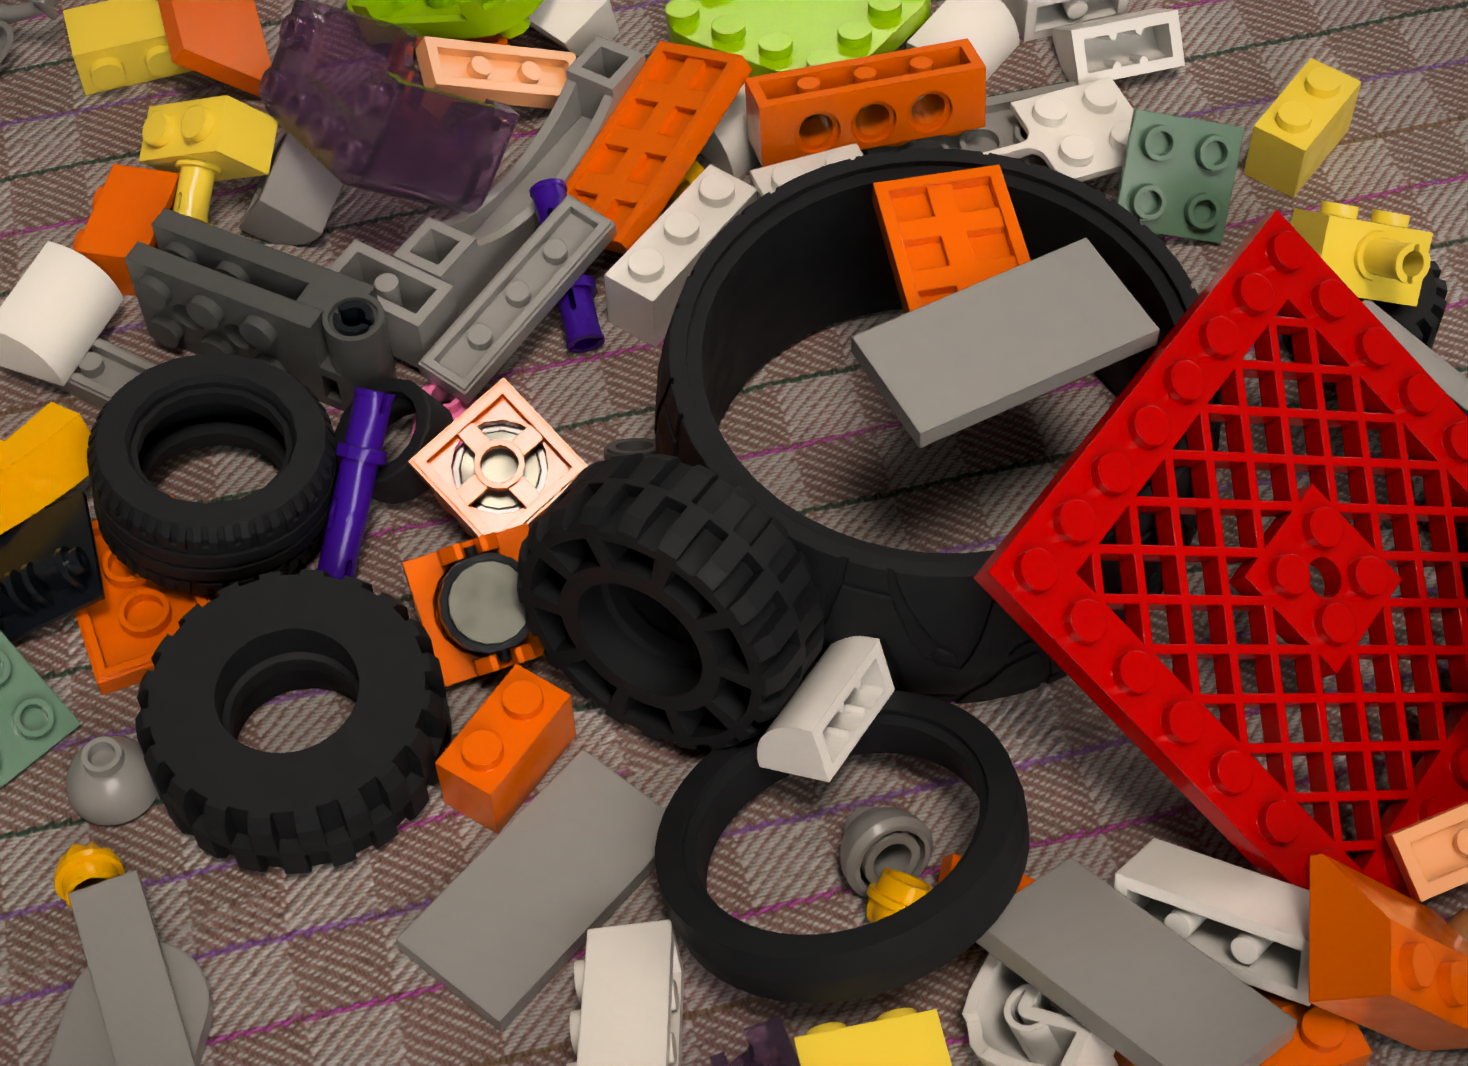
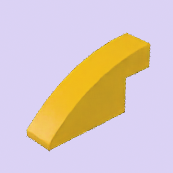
M51 401L5 441L0 439V535L38 513L89 476L87 449L89 447L88 439L91 431L79 413Z

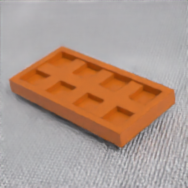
M666 41L658 42L566 183L567 195H571L616 223L617 235L607 245L605 250L625 254L658 219L725 112L736 98L745 83V78H748L752 72V68L742 55Z
M1000 164L873 183L872 202L904 314L1031 261Z

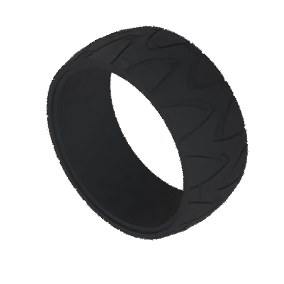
M943 148L899 150L898 153L884 151L857 156L854 160L849 158L793 178L777 187L776 191L772 194L770 192L766 193L745 208L741 215H737L703 251L694 265L690 276L686 279L664 338L657 376L654 422L656 454L679 457L680 463L692 467L701 465L718 473L719 479L734 488L741 487L757 499L755 504L770 518L775 516L788 530L789 540L797 551H803L812 567L811 579L813 585L819 586L822 595L824 640L822 650L816 657V663L827 648L838 640L852 636L873 637L880 639L895 688L894 691L922 694L948 703L955 701V704L983 702L1013 696L1038 688L1044 682L1050 684L1067 676V674L973 578L995 550L969 553H926L882 546L834 531L805 517L779 500L760 484L737 459L722 437L718 428L720 421L730 403L747 380L784 348L808 334L834 323L857 316L903 309L872 202L873 183L1000 164L1031 260L1087 238L1160 329L1157 345L1095 371L1113 389L1117 396L1121 394L1199 295L1195 287H1191L1192 281L1180 262L1155 233L1145 224L1141 225L1135 215L1113 199L1109 201L1105 198L1106 195L1081 181L1034 163L1031 165L1026 164L1021 159L993 153L986 155L980 151ZM1220 388L1208 404L1222 405ZM1210 422L1213 451H1218L1221 422ZM1186 432L1173 449L1188 450ZM1174 467L1178 497L1194 498L1190 467ZM1151 477L1136 496L1153 497ZM1138 513L1141 544L1158 545L1155 513ZM1180 514L1183 546H1190L1197 531L1196 515ZM1115 524L1099 544H1117ZM1101 560L1104 594H1122L1119 561ZM1143 561L1147 594H1162L1164 588L1161 562ZM1112 610L1126 624L1124 610Z

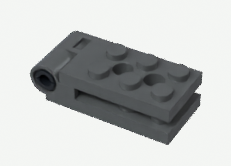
M166 208L162 210L151 224L159 249L137 242L125 257L149 335L166 347H180L195 354H235L259 359L294 376L316 395L319 402L345 411L353 401L355 386L367 389L374 383L398 378L384 309L378 301L374 285Z

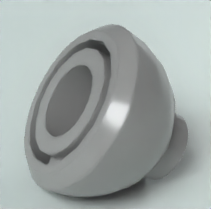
M101 736L89 741L75 754L70 762L66 776V791L70 805L81 818L98 825H118L137 818L153 804L158 796V792L145 764V756L139 742L126 736Z
M860 807L848 816L844 824V834L840 846V862L843 874L851 888L864 897H868L866 891L869 884L878 883L883 868L896 869L918 878L927 867L932 855V834L918 817L900 808Z

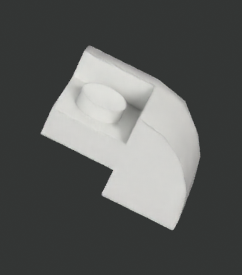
M988 954L969 990L962 1012L967 1022L970 1046L985 1066H1119L1113 1056L1116 1051L1114 1048L992 954Z

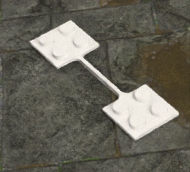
M1111 77L1011 102L1010 109L1027 133V139L1021 143L983 152L986 155L993 153L1017 159L1035 154L1044 159L1050 169L1081 182L1122 171L1134 109ZM857 143L750 170L749 177L762 197L768 192L772 194L776 191L777 187L793 178L849 158L854 160L857 156H863V153Z

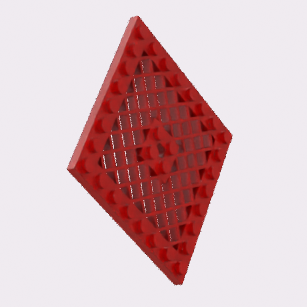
M1276 209L1257 222L973 578L1263 875L1310 890V855L1324 854L1411 898L1384 835L1468 801V599H1465L1461 568H1468V553L1458 552L1454 524L1465 523L1468 539V416ZM1278 335H1291L1295 363L1281 362ZM1254 344L1256 360H1242ZM1319 358L1323 361L1325 365L1320 364ZM1244 378H1258L1262 407L1247 406ZM1284 380L1297 381L1301 409L1287 408ZM1322 382L1335 383L1339 411L1326 410ZM1220 388L1222 405L1208 404ZM1210 422H1225L1228 452L1213 451ZM1250 424H1264L1268 453H1253ZM1289 425L1303 426L1307 455H1293ZM1328 427L1341 428L1345 457L1332 456ZM1367 429L1379 430L1383 458L1370 457ZM1186 432L1188 450L1173 449ZM1408 454L1413 458V460H1408ZM1174 467H1190L1194 498L1178 497ZM1215 468L1231 470L1234 499H1219ZM1256 470H1270L1274 501L1259 500ZM1295 471L1309 472L1310 484L1297 489ZM1334 473H1346L1348 475L1351 503H1338ZM1373 475H1385L1389 505L1377 504ZM1411 476H1422L1426 506L1415 505ZM1151 477L1153 497L1136 496ZM1138 513H1155L1158 545L1141 544ZM1180 514L1196 515L1200 546H1183ZM1221 515L1236 516L1240 547H1225ZM1262 517H1276L1265 533H1263ZM1346 519H1353L1354 527ZM1379 520L1391 521L1395 551H1383ZM1417 521L1429 522L1433 552H1421ZM1115 524L1117 544H1099ZM1101 560L1119 561L1122 594H1104ZM1143 561L1161 562L1164 594H1147ZM1185 562H1202L1205 595H1189ZM1227 563H1242L1229 580ZM1310 565L1317 568L1323 577L1325 588L1322 597L1315 593L1310 586ZM1390 566L1398 567V574ZM1423 567H1435L1439 598L1427 597ZM1229 583L1240 595L1230 594ZM1400 583L1402 598H1390ZM1112 610H1124L1126 624ZM1149 610H1166L1170 644H1153ZM1191 610L1208 612L1211 644H1195ZM1233 611H1248L1252 644L1236 643ZM1392 613H1404L1408 645H1396ZM1430 613H1441L1446 645H1434ZM1368 630L1370 645H1357ZM1276 633H1277L1287 644H1277ZM1160 659H1172L1173 673ZM1197 659H1213L1217 694H1201ZM1238 659H1254L1258 693H1242ZM1279 659H1294L1298 693H1283ZM1359 659L1372 660L1376 693H1363ZM1398 660H1410L1415 693H1402ZM1436 660H1448L1452 692L1440 691ZM1335 674L1338 693H1324L1322 678ZM1443 706H1454L1446 720H1444ZM1326 707H1340L1344 742H1330ZM1365 707L1379 708L1383 741H1370ZM1404 707H1417L1421 741H1409ZM1207 708H1219L1221 723ZM1244 708H1260L1264 743L1248 742ZM1285 708H1300L1304 742L1290 743ZM1411 754H1423L1413 769ZM1372 755H1385L1389 790H1376ZM1292 756H1306L1311 792H1296ZM1332 756H1346L1350 791H1336ZM1254 757H1266L1267 771ZM1378 803H1391L1380 819ZM1339 804H1352L1357 841H1343ZM1312 805L1314 819L1301 806ZM1358 853L1354 861L1347 854Z

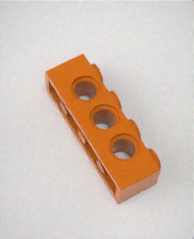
M966 38L745 78L748 139L761 166L765 167L857 143L860 150L879 146L897 147L905 145L912 140L939 135L957 136L966 130L985 127L986 66L969 39ZM871 105L867 109L862 110L864 107ZM815 115L813 118L805 121L808 117Z

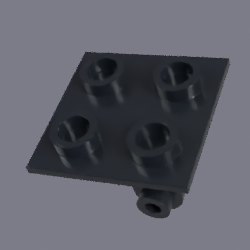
M83 491L34 514L0 535V630L10 642L16 641L105 599L87 496Z

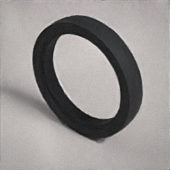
M894 691L848 756L869 753H894L925 759L955 773L969 785L980 800L977 827L963 857L937 886L904 909L876 922L853 929L824 934L796 935L763 930L732 917L711 899L707 893V872L713 849L720 835L733 817L751 799L774 783L791 775L759 767L757 746L767 729L754 738L744 740L742 743L729 747L714 749L706 755L686 776L672 796L658 829L655 845V866L664 906L672 924L692 956L711 974L736 989L759 997L795 1003H830L873 996L906 985L944 966L980 939L998 920L1020 885L1029 853V823L1024 791L1012 761L998 737L974 715L958 706L934 697L904 691Z

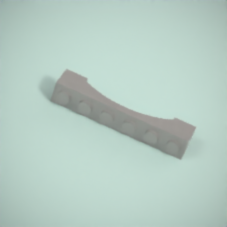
M597 36L566 69L567 80L549 116L531 144L506 175L483 197L457 215L442 222L428 217L392 256L453 285L458 314L460 316L539 227L534 203L529 193L530 188L535 183L550 178L562 179L565 184L567 183L645 64V54Z

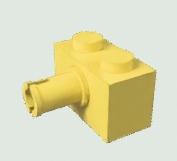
M228 95L150 106L142 129L143 141L139 162L157 170L180 173L172 211L208 224V213L215 181L269 175L278 119Z
M1321 200L1319 212L1294 208L1291 225L1358 298L1417 307L1422 281L1430 268L1431 258L1429 250L1433 236L1432 232L1408 228L1410 215L1373 209L1371 220L1368 221L1357 219L1359 207Z

